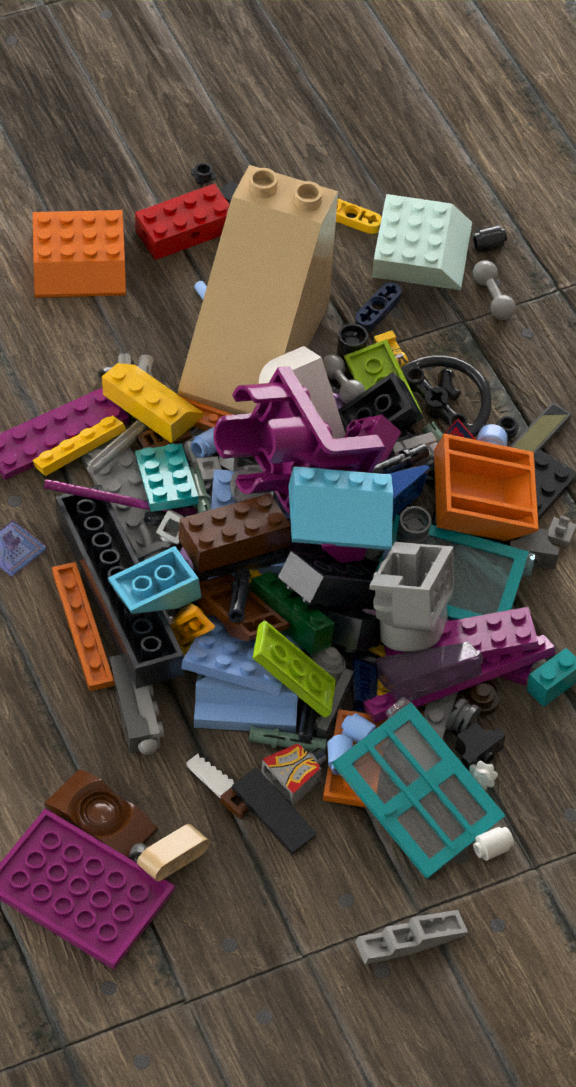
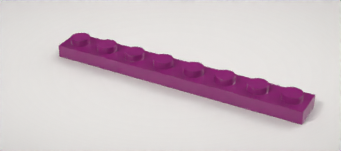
M544 635L537 636L539 649L466 662L458 667L444 670L434 676L421 679L418 682L399 687L394 691L364 701V710L375 723L395 715L410 702L415 707H419L556 655L555 646Z

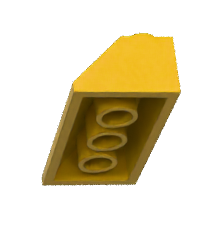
M117 363L102 376V388L105 397L171 443L176 441L204 416L201 410L136 365Z

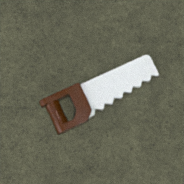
M199 754L187 761V767L220 798V802L238 819L243 818L244 813L249 808L244 802L237 806L233 803L239 798L231 789L234 784L233 779H228L227 775H222L221 770L217 771L216 767L211 766L210 762H205L204 758H199Z

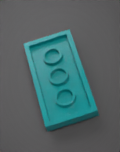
M182 443L168 444L155 448L147 447L135 451L136 463L151 512L199 504L198 494Z

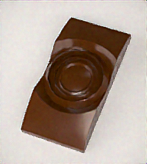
M232 574L221 575L199 582L202 598L196 600V602L205 614L215 615L223 623L230 636L245 641L254 640L257 636L258 625L263 621H267L279 632L289 629L290 623L252 591L247 596L243 621L239 623L231 622L228 612L232 598L231 584L235 580Z
M81 769L45 802V806L60 818L128 858L133 845L137 843L145 844L157 832V826L135 804L123 800L102 779Z

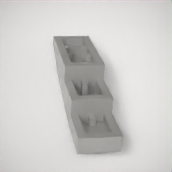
M454 910L412 917L409 923L386 926L381 933L358 936L355 943L366 965L439 946L467 935L468 931L459 911Z

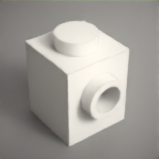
M173 510L167 511L156 532L161 535L160 539L172 545L174 543L178 545L180 543L178 540L179 520L184 518V516Z

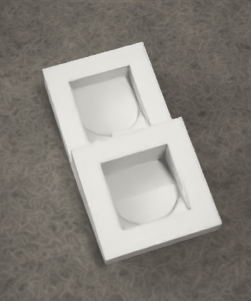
M191 442L185 443L183 447L187 459L191 461V467H193L194 472L196 473L195 467L201 470L203 481L213 480L214 469L222 470L218 456L213 457L211 455L205 458H198L191 450Z

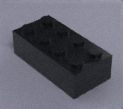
M290 552L278 578L286 583L285 587L301 595L303 602L311 606L321 604L325 607H331L332 605L342 609L351 607L359 611L362 609H374L375 590H370V583L373 580L374 574L357 561L340 563L332 556Z

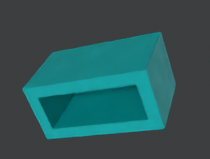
M567 648L559 652L530 673L526 691L543 707L576 684V656Z

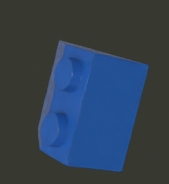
M423 465L389 473L392 477L393 487L392 519L422 494L430 467Z

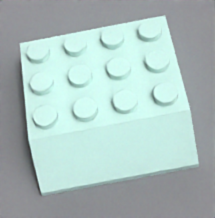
M386 194L374 255L372 277L461 290L472 221L451 203Z

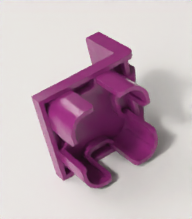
M290 366L277 367L269 383L239 385L234 390L232 397L236 402L253 401L257 403L253 412L222 416L218 419L214 428V444L222 458L254 456L263 471L262 473L239 475L235 480L239 490L244 494L274 491L285 511L289 514L288 486L294 466L371 473L386 450V446L379 435L333 439L330 426L325 421H322L311 402L308 389L300 384Z

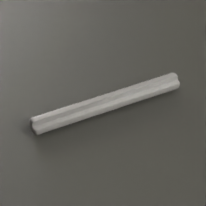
M139 420L134 422L88 463L87 471L93 475L98 474L137 440L139 434L147 431L149 427Z

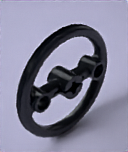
M432 355L415 359L401 367L411 391L418 392L425 400L426 412L431 418H442L449 428L459 419L474 437L486 425L491 412V392L486 379L474 366L455 357ZM448 367L467 375L476 384L481 396V408L476 420L470 424L464 414L456 413L449 406L447 391L441 387H432L425 380L422 369ZM407 430L403 431L406 432L409 438L416 437V435Z

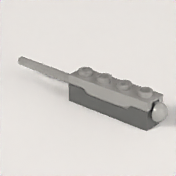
M121 655L111 656L110 670L114 679V690L130 753L140 751L144 755H151L157 748H160V737H164L162 722H157L156 716H159L157 702H152L151 696H154L153 686L148 685L136 689Z

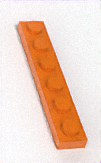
M76 562L52 567V574L89 692L114 686V679Z

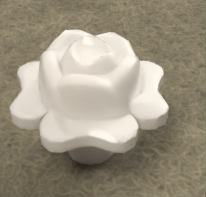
M479 761L477 766L474 764L470 765L471 775L484 790L487 789V786L494 787V780L497 778L498 773L493 771L494 766L492 764H485Z

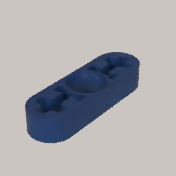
M393 282L385 283L356 313L355 324L363 326L367 332L372 331L400 301L401 287ZM379 304L382 305L384 309L375 310L372 306Z

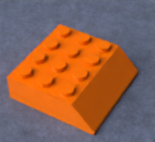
M123 210L33 212L35 298L126 295Z
M444 433L434 449L437 528L502 541L537 532L539 528L534 452Z

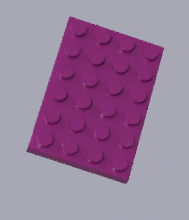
M47 809L41 812L0 862V901L113 970L175 891V885L165 879L156 881L133 860Z

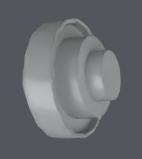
M333 647L309 655L314 662L334 678L339 677L345 668L346 662L344 657Z

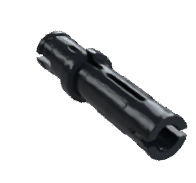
M423 443L409 450L403 449L397 455L377 463L371 473L389 474L401 468H410L415 462L428 458L429 449Z
M245 567L236 570L235 580L231 584L232 598L228 616H230L229 620L234 623L243 621L247 596L251 591V571Z

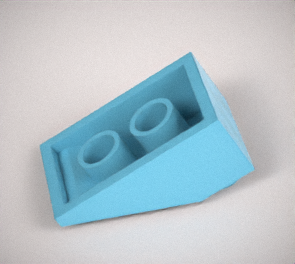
M175 546L108 578L132 614L177 609L202 598L199 578Z

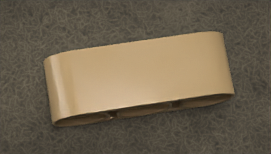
M186 824L145 849L139 856L137 864L153 879L161 881L200 857L207 850L210 841L191 824Z

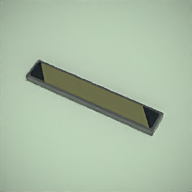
M552 402L511 447L531 451L535 454L539 449L542 450L571 419L572 413Z

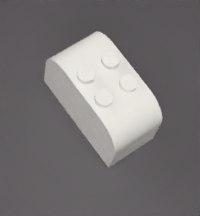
M302 346L269 361L263 367L259 376V384L269 383L277 367L290 366L300 384L308 389L311 402L322 421H325L330 426L333 439L344 438L345 431L322 357Z

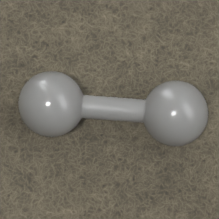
M480 261L473 268V278L478 284L488 287L493 297L490 305L492 315L498 320H508L514 315L516 304L510 296L501 295L495 283L498 276L496 265L491 261Z
M331 354L322 359L324 367L328 372V380H337L341 385L339 395L343 403H349L366 391L361 382L346 378L344 375L346 365L340 356Z

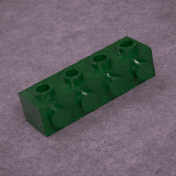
M271 571L251 578V591L290 623L289 629L283 630L286 635L310 655L330 648L335 625L333 621L314 606L301 600L302 596L285 587L286 583Z

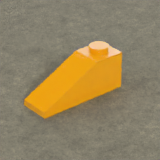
M192 603L182 607L168 622L179 645H184L196 637L198 638L213 630L215 627L204 615L203 611Z

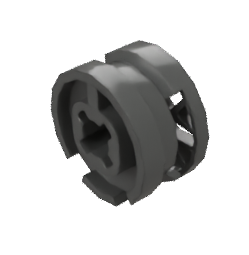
M464 698L456 703L455 709L450 713L445 725L447 730L450 732L456 731L458 735L477 722L481 713L479 706L470 705L469 701Z

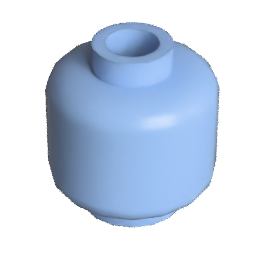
M489 424L479 430L476 440L507 446L508 439L507 433L502 427Z

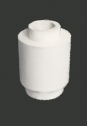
M497 827L476 836L475 843L473 844L476 855L487 861L509 851L510 847L514 846V840L507 827Z

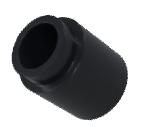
M499 225L480 229L477 233H473V242L477 251L482 250L484 252L503 247L505 241H507L506 231Z

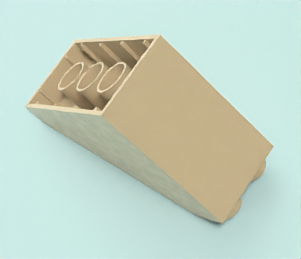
M248 166L231 199L179 384V396L234 415L252 413L257 403L253 401L236 402L232 397L234 390L239 385L259 384L260 373L269 361L302 346L309 347L329 306L338 191L319 186L311 181H302L278 174L268 168Z

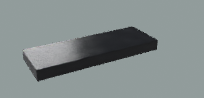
M254 768L232 785L231 789L291 855L316 837L317 833L257 768Z

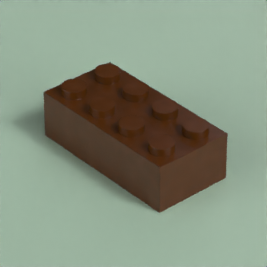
M268 493L180 518L178 540L196 570L200 573L289 547L291 525L272 495Z

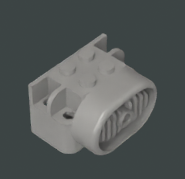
M395 542L385 560L381 561L378 572L374 573L373 580L370 583V590H375L373 607L376 610V618L380 620V639L388 648L401 652H417L431 648L439 641L445 624L448 621L447 604L454 590V556L452 546Z

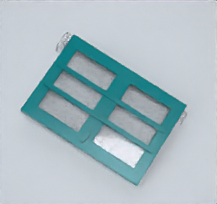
M404 697L387 710L385 714L389 719L338 757L333 761L332 765L423 876L428 879L476 840V836L503 826L504 823L501 820L506 815L416 707Z

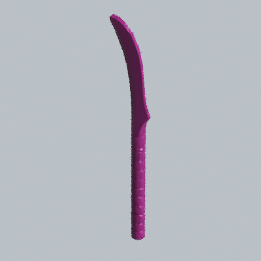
M45 479L44 489L150 510L148 502L130 496ZM187 507L159 510L165 512L173 510L183 515L198 514L195 508Z

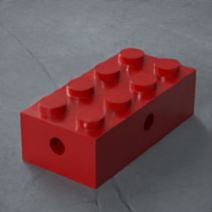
M214 183L135 212V231L153 258L157 260L220 237L230 205Z

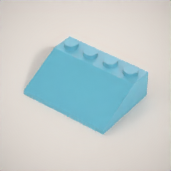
M293 467L288 486L292 542L324 543L336 546L391 550L393 487L390 474Z

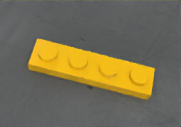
M114 416L106 417L95 426L82 430L77 436L62 441L59 446L42 452L39 457L32 460L34 466L47 476L122 434L126 430L124 423Z

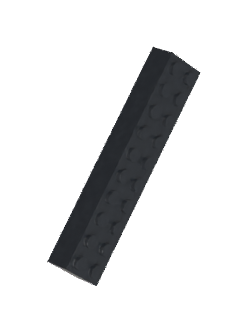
M102 484L88 487L90 489L104 491ZM67 493L55 496L57 519L136 689L183 676L184 669H181L184 654L163 611L132 614L109 582V577L139 563L111 503Z

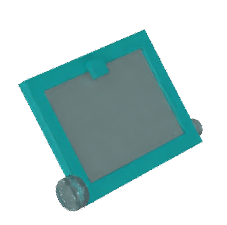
M396 515L394 520L392 519V546L395 542H398L396 533L399 525V515ZM432 524L426 542L428 545L453 547L454 590L447 604V618L450 621L511 610L522 575L530 578L536 560V554L457 531L437 528V526ZM382 552L380 561H379V563H378L376 572H378V570H379V568H380V563H381V561H384V560H383V552Z

